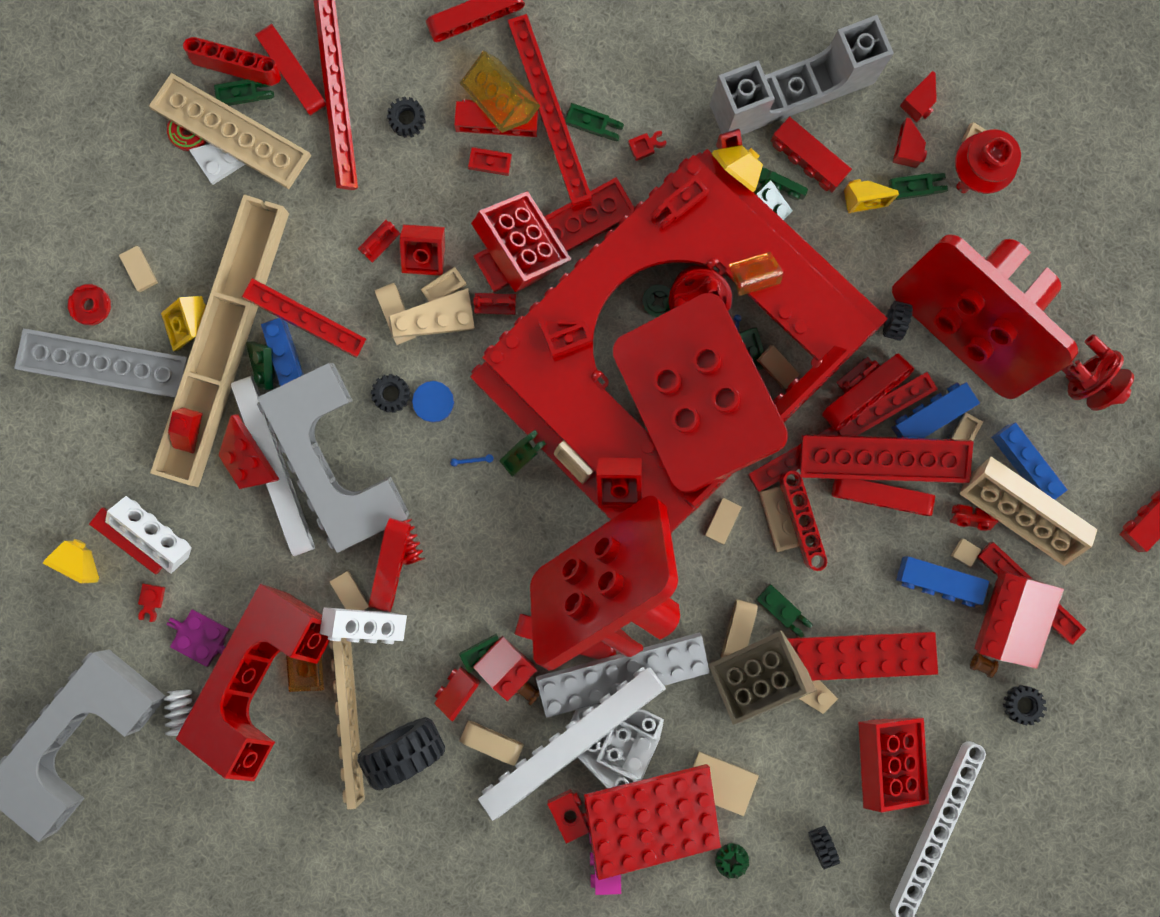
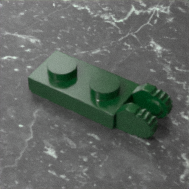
M248 79L214 85L216 99L228 106L274 98V92L271 90L257 91V87L264 88L271 85Z
M574 103L570 104L565 118L566 125L602 138L604 136L616 142L619 141L620 136L615 132L606 130L607 125L618 130H622L624 127L622 122L609 118L608 115Z
M762 167L758 183L763 184L766 180H771L778 191L783 190L787 192L788 197L797 201L805 198L808 192L807 187Z
M927 173L892 178L888 181L889 188L898 190L899 195L895 200L930 196L948 191L947 185L933 187L932 182L946 179L945 173Z
M536 430L521 439L499 460L512 477L525 467L538 454L537 452L546 445L544 440L538 442L534 448L529 443L538 434Z
M771 584L756 598L786 628H790L800 638L804 636L803 632L792 624L797 618L804 626L808 628L813 626L801 614L802 612Z

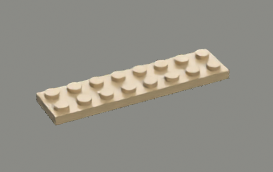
M173 73L170 74L149 105L150 109L287 189H290L311 157L308 151Z
M341 638V641L330 640V649L334 651V659L331 661L332 671L336 674L333 689L334 693H337L338 702L335 704L336 715H339L340 724L337 725L338 737H341L342 744L339 747V757L343 759L344 767L341 768V779L345 781L343 802L347 803V809H356L365 800L363 773L357 762L358 754L361 750L351 642L346 641V638Z

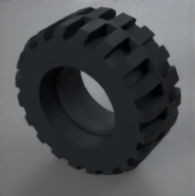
M423 717L400 726L369 744L358 754L357 762L370 787L374 790H383L395 784L397 785L406 779L408 780L440 759V756H443L445 744L433 720Z

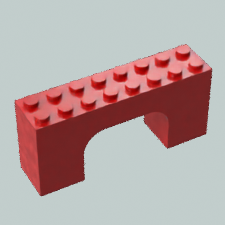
M260 584L181 727L176 740L224 779L255 781L275 741L252 724L249 716L251 700L273 659L280 651L291 658L318 664L330 641L328 636L320 634L322 614L285 591Z

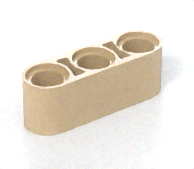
M395 283L375 290L389 328V316L405 311ZM416 336L394 338V340L399 345L416 338Z
M736 599L721 658L748 646L758 605Z
M469 720L459 740L466 746L513 766L516 765L524 747V744Z

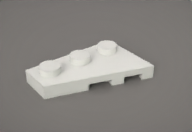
M211 144L189 149L213 185L245 165Z

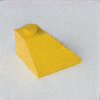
M741 145L718 149L712 152L713 156L729 174L752 192L756 190L763 164L758 160L760 155L754 149L750 148L747 150Z
M861 179L850 181L844 189L848 213L888 207L899 195L898 190L871 181L861 182Z
M202 296L180 297L161 313L173 352L178 351L196 337L206 308Z
M77 539L62 542L43 562L44 565L79 583H97L99 580L92 551L85 547L86 544Z

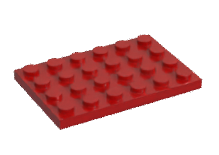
M707 764L584 794L598 880L721 848L710 766Z

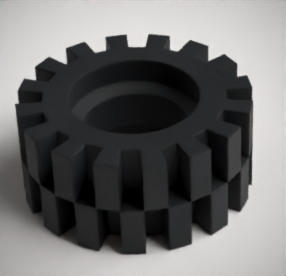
M402 97L403 100L401 101L397 98L395 99L397 103L394 104L392 102L390 104L392 108L387 110L389 113L387 114V119L392 130L399 136L403 135L404 138H407V135L414 137L413 134H420L419 130H423V124H426V116L422 106L411 97H409V100L406 97ZM403 111H411L414 114V120L410 124H402L399 121V116Z
M896 300L893 301L888 310V315H886L888 319L884 323V337L898 341L903 340L906 330L909 328L908 325L911 322L910 318L913 314L912 305Z
M393 374L388 376L382 375V378L376 379L377 382L373 383L371 398L379 409L387 413H396V411H401L404 406L408 405L407 402L408 400L410 401L409 394H411L407 383L399 376H394ZM395 386L399 391L398 398L391 402L386 401L383 397L385 388Z
M1019 685V687H1012V691L1008 690L1007 694L1009 695L1007 697L1004 696L1003 700H1006V703H1003V707L1006 708L1005 713L1009 715L1011 720L1027 726V724L1035 725L1034 722L1039 723L1041 721L1039 717L1044 718L1045 714L1042 712L1043 710L1047 711V707L1043 706V704H1046V700L1042 699L1044 696L1037 689ZM1023 697H1028L1032 703L1031 710L1027 713H1021L1017 707L1018 701Z
M821 826L809 831L810 842L823 870L840 864L838 852L826 827Z

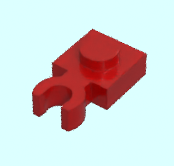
M662 131L655 132L651 138L645 133L628 140V145L635 161L653 155L655 147L660 149L666 146V140L663 142L657 141V138L662 136Z
M142 584L138 605H144V608L138 614L139 620H144L145 614L149 613V622H155L157 618L155 608L162 607L166 587Z

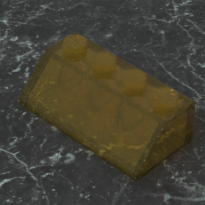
M485 50L482 51L460 81V85L501 132L528 123L540 108L539 103L498 58Z

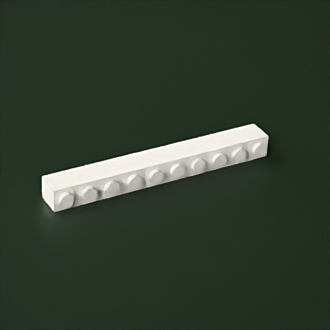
M644 667L640 668L633 674L635 677L629 683L625 680L616 687L618 690L612 696L608 693L599 700L601 704L594 709L592 706L583 712L584 717L577 722L575 719L566 726L567 731L563 734L556 733L549 739L550 744L545 748L541 745L532 752V758L528 761L524 758L517 763L515 771L511 774L508 771L499 777L500 782L497 785L493 786L491 784L482 791L483 795L478 800L492 821L510 810L663 692L666 688L651 668L646 670Z

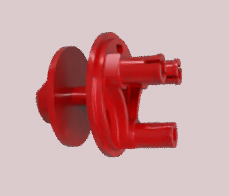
M998 129L986 130L967 138L960 145L955 157V169L961 180L957 184V189H961V193H966L971 189L982 194H992L1006 188L1013 181L1021 162V150L1015 138L1009 133Z
M702 265L688 267L678 274L669 293L670 310L701 294L713 293L722 299L729 311L732 303L731 288L726 279L717 271L708 270Z
M1092 334L1084 343L1096 355L1083 365L1079 360L1075 361V364L1071 362L1062 371L1069 380L1068 395L1074 400L1087 398V406L1093 411H1098L1111 405L1124 404L1129 399L1134 374L1129 369H1121L1124 357L1119 351L1111 350L1096 335Z

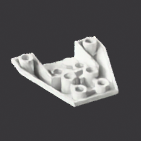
M600 704L575 710L571 722L575 719L577 722L584 717L583 712L592 706L595 709ZM639 709L578 756V758L607 788L640 781L643 779L660 740L664 719L646 710Z

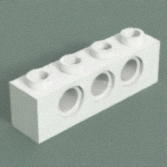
M125 496L107 511L105 522L169 573L175 571L189 558L192 548L189 543L176 536L168 526H164L157 521L153 514L143 510L136 501Z
M324 607L320 634L328 636V640L341 641V638H346V641L359 642L360 639H364V642L377 643V640H382L381 643L394 644V641H403L407 615L392 612Z

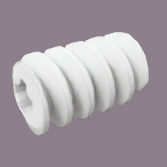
M191 690L167 692L170 695L165 697L164 700L169 701L170 704L165 706L164 709L171 710V713L164 715V718L171 719L170 722L165 724L171 730L166 732L165 735L177 736L188 717L187 713L192 709V707L186 706L192 702L191 698L186 697L192 694Z

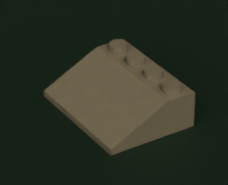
M782 631L708 664L733 725L746 722L816 691L808 670Z

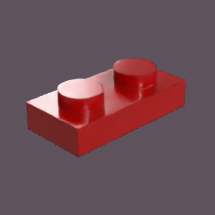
M471 147L468 169L509 176L512 154Z

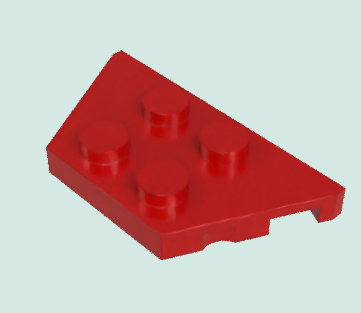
M232 415L229 419L218 456L238 488L243 489L278 481L279 477L239 415Z

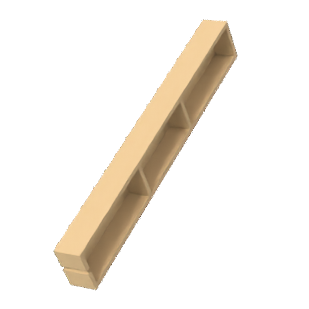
M243 195L150 472L151 474L190 486L199 487L232 388L231 383L234 382L258 306L244 300L242 295L252 278L266 285L289 216L288 211L283 206L267 201L264 203L260 199ZM182 407L203 413L193 454L173 448L168 433L172 411Z

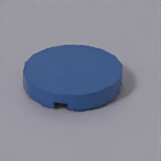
M437 381L425 382L414 392L412 399L413 409L424 421L431 423L441 422L451 414L454 407V397L450 389L443 383Z

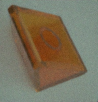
M771 252L729 265L739 296L780 284L783 276V270Z
M286 655L289 692L324 690L322 656L318 664Z

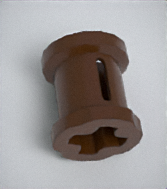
M978 652L975 653L970 663L971 670L981 671L988 678H993L999 667L997 660H989Z
M528 681L515 693H519L525 698L530 706L540 695L539 690Z

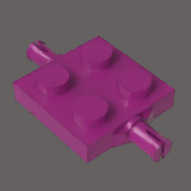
M191 609L186 620L182 623L172 617L168 620L170 622H167L166 625L177 630L176 637L170 648L206 667L210 666L215 656L223 653L226 647L224 646L225 638L230 631L229 628L194 609Z

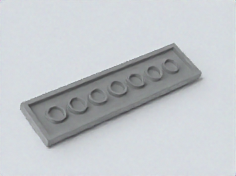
M23 328L14 369L176 398L189 358Z
M701 633L644 647L643 651L632 657L618 654L537 676L536 680L546 718L599 704V700L608 693L611 696L618 691L616 687L627 680L629 683L635 678L633 674L642 667L645 670L651 668L664 686L710 673Z

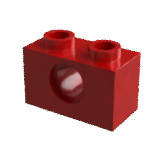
M569 789L548 800L549 809L566 844L589 833L587 813L582 814L579 806L582 803L577 792L573 794L572 790ZM572 810L576 813V817L569 820L564 816L565 812Z

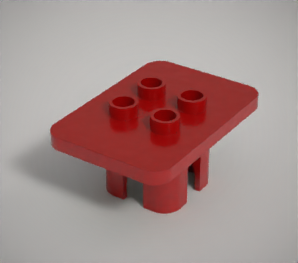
M951 234L945 235L894 283L892 294L895 300L912 305V316L990 388L1004 398L1015 399L1070 365L1078 354L1077 344L1044 312L1061 290L1059 278L1047 267L1023 293L1009 280L1010 276L1031 253L1023 244L1013 239H1004L986 257H982L961 237Z
M701 294L622 335L616 340L613 346L614 359L670 480L679 490L687 493L696 492L780 451L785 446L788 439L786 426L724 302L716 294Z
M652 495L642 498L541 566L535 572L530 583L533 658L536 664L547 670H554L600 641L622 655L632 657L643 651V645L633 640L621 629L630 622L638 625L659 640L668 636L676 629L680 620L679 604L670 597L677 588L678 573L667 507L662 501Z

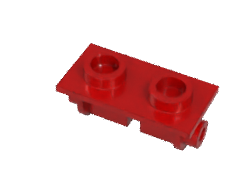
M385 220L364 241L358 250L373 263L401 233L390 221Z
M475 293L474 314L516 315V294Z
M866 357L836 383L846 393L880 365L876 360L871 361L869 357Z
M957 504V506L953 505L952 513L955 515L950 520V523L957 524L960 527L970 526L976 527L981 531L991 530L998 523V520L981 508H976L975 514H972L973 507Z

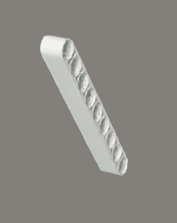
M253 376L232 382V390L245 426L279 477L278 481L266 483L288 547L293 556L315 549L314 542L282 453L277 445V439L267 426L269 420L266 414L262 415L257 406L259 402L257 397L261 396L258 386H256Z
M967 741L963 743L954 760L890 903V910L895 917H914L984 762L985 750L974 742ZM975 747L976 754L970 757L969 751ZM967 767V774L961 777L960 772L962 768ZM958 787L957 795L952 796L953 788ZM949 806L950 812L943 816V809ZM941 826V832L938 835H934V829ZM928 846H932V852L925 855V849ZM919 866H923V872L916 874V869ZM915 886L913 893L907 894L908 888ZM901 906H906V910L903 913L899 914V908Z

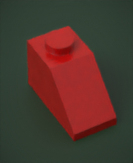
M932 71L900 105L916 122L921 118L927 119L934 111L932 107L937 102L936 73Z
M906 117L901 124L893 163L917 168L926 159V141L911 118Z
M183 407L172 411L168 433L173 448L192 454L195 452L203 413Z

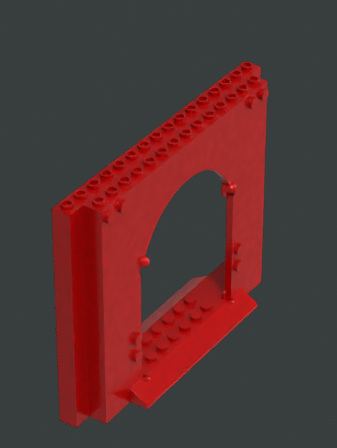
M708 149L703 153L699 152L696 156L692 155L689 159L685 158L679 164V169L674 174L672 172L665 177L664 183L659 188L656 186L649 193V198L644 202L640 201L630 216H624L619 222V226L615 230L611 229L605 235V240L600 245L595 244L585 259L581 258L574 265V270L570 273H565L555 288H549L544 294L545 297L540 302H535L529 308L530 312L525 317H519L514 323L515 326L510 331L506 330L499 337L500 341L494 346L490 345L484 351L482 358L485 362L482 365L478 364L472 370V375L470 376L472 381L526 435L536 430L538 434L532 441L535 444L543 440L545 441L546 445L541 451L597 507L596 472L598 458H642V498L652 495L666 505L671 533L731 475L692 493L683 492L676 488L670 480L650 434L605 390L609 385V380L602 371L597 370L593 343L553 358L539 325V319L558 322V320H567L569 322L585 321L591 337L594 339L596 322L605 302L620 284L635 273L655 265L672 262L698 264L712 271H715L713 270L715 266L721 276L725 273L813 357L811 360L812 368L800 380L795 378L785 390V395L781 392L773 400L784 423L888 319L765 202L729 174ZM697 176L709 190V194L678 219H674L662 229L659 226L660 222L671 213L666 209L655 219L652 218L651 213L667 197L691 178ZM599 377L605 382L603 385L598 381ZM565 441L593 470V473L584 484L554 455L561 442ZM628 508L599 509L611 520Z

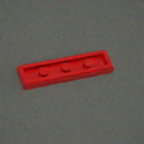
M102 507L89 525L151 572L158 574L163 567L107 524L105 521L108 510Z

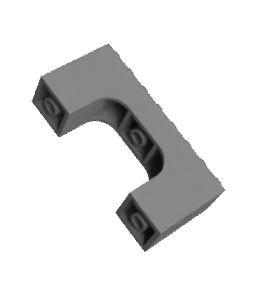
M878 15L838 29L831 44L825 50L809 59L767 75L764 74L759 60L719 75L710 107L722 134L740 129L741 135L873 85L894 52Z
M334 363L325 364L257 397L259 400L257 406L262 415L266 414L269 420L267 426L271 433L276 434L278 437L277 445L282 453H286L289 459L287 464L291 472H296L299 478L297 484L302 492H306L309 498L307 503L311 511H316L319 517L317 523L322 531H326L328 535L326 540L331 549L335 548L338 553L385 530L389 518L399 521L408 518L409 511L391 476L361 491L346 490L336 481L317 444L315 426L319 419L327 413L353 401Z
M109 649L91 652L85 656L80 669L71 673L66 686L61 687L54 694L53 697L55 699L52 703L47 704L40 711L39 714L41 716L38 720L33 721L25 729L26 734L24 737L18 739L11 746L12 751L10 754L0 760V811L38 842L57 833L85 799L58 776L55 769V757L59 749L89 713L100 716L125 737L140 731L164 702V698L167 697Z

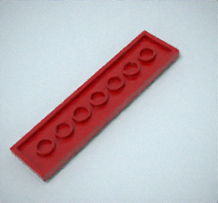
M617 177L590 191L592 201L572 206L570 202L544 216L566 252L618 225L624 216H630L634 212V206ZM487 248L473 256L493 293L509 285Z
M802 435L799 474L802 478L970 483L974 441Z
M936 632L787 638L808 670L812 681L938 675Z

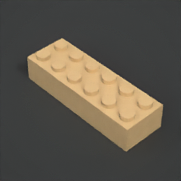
M992 456L971 473L970 483L963 484L960 495L1063 566L1093 546L1097 533L1095 527Z

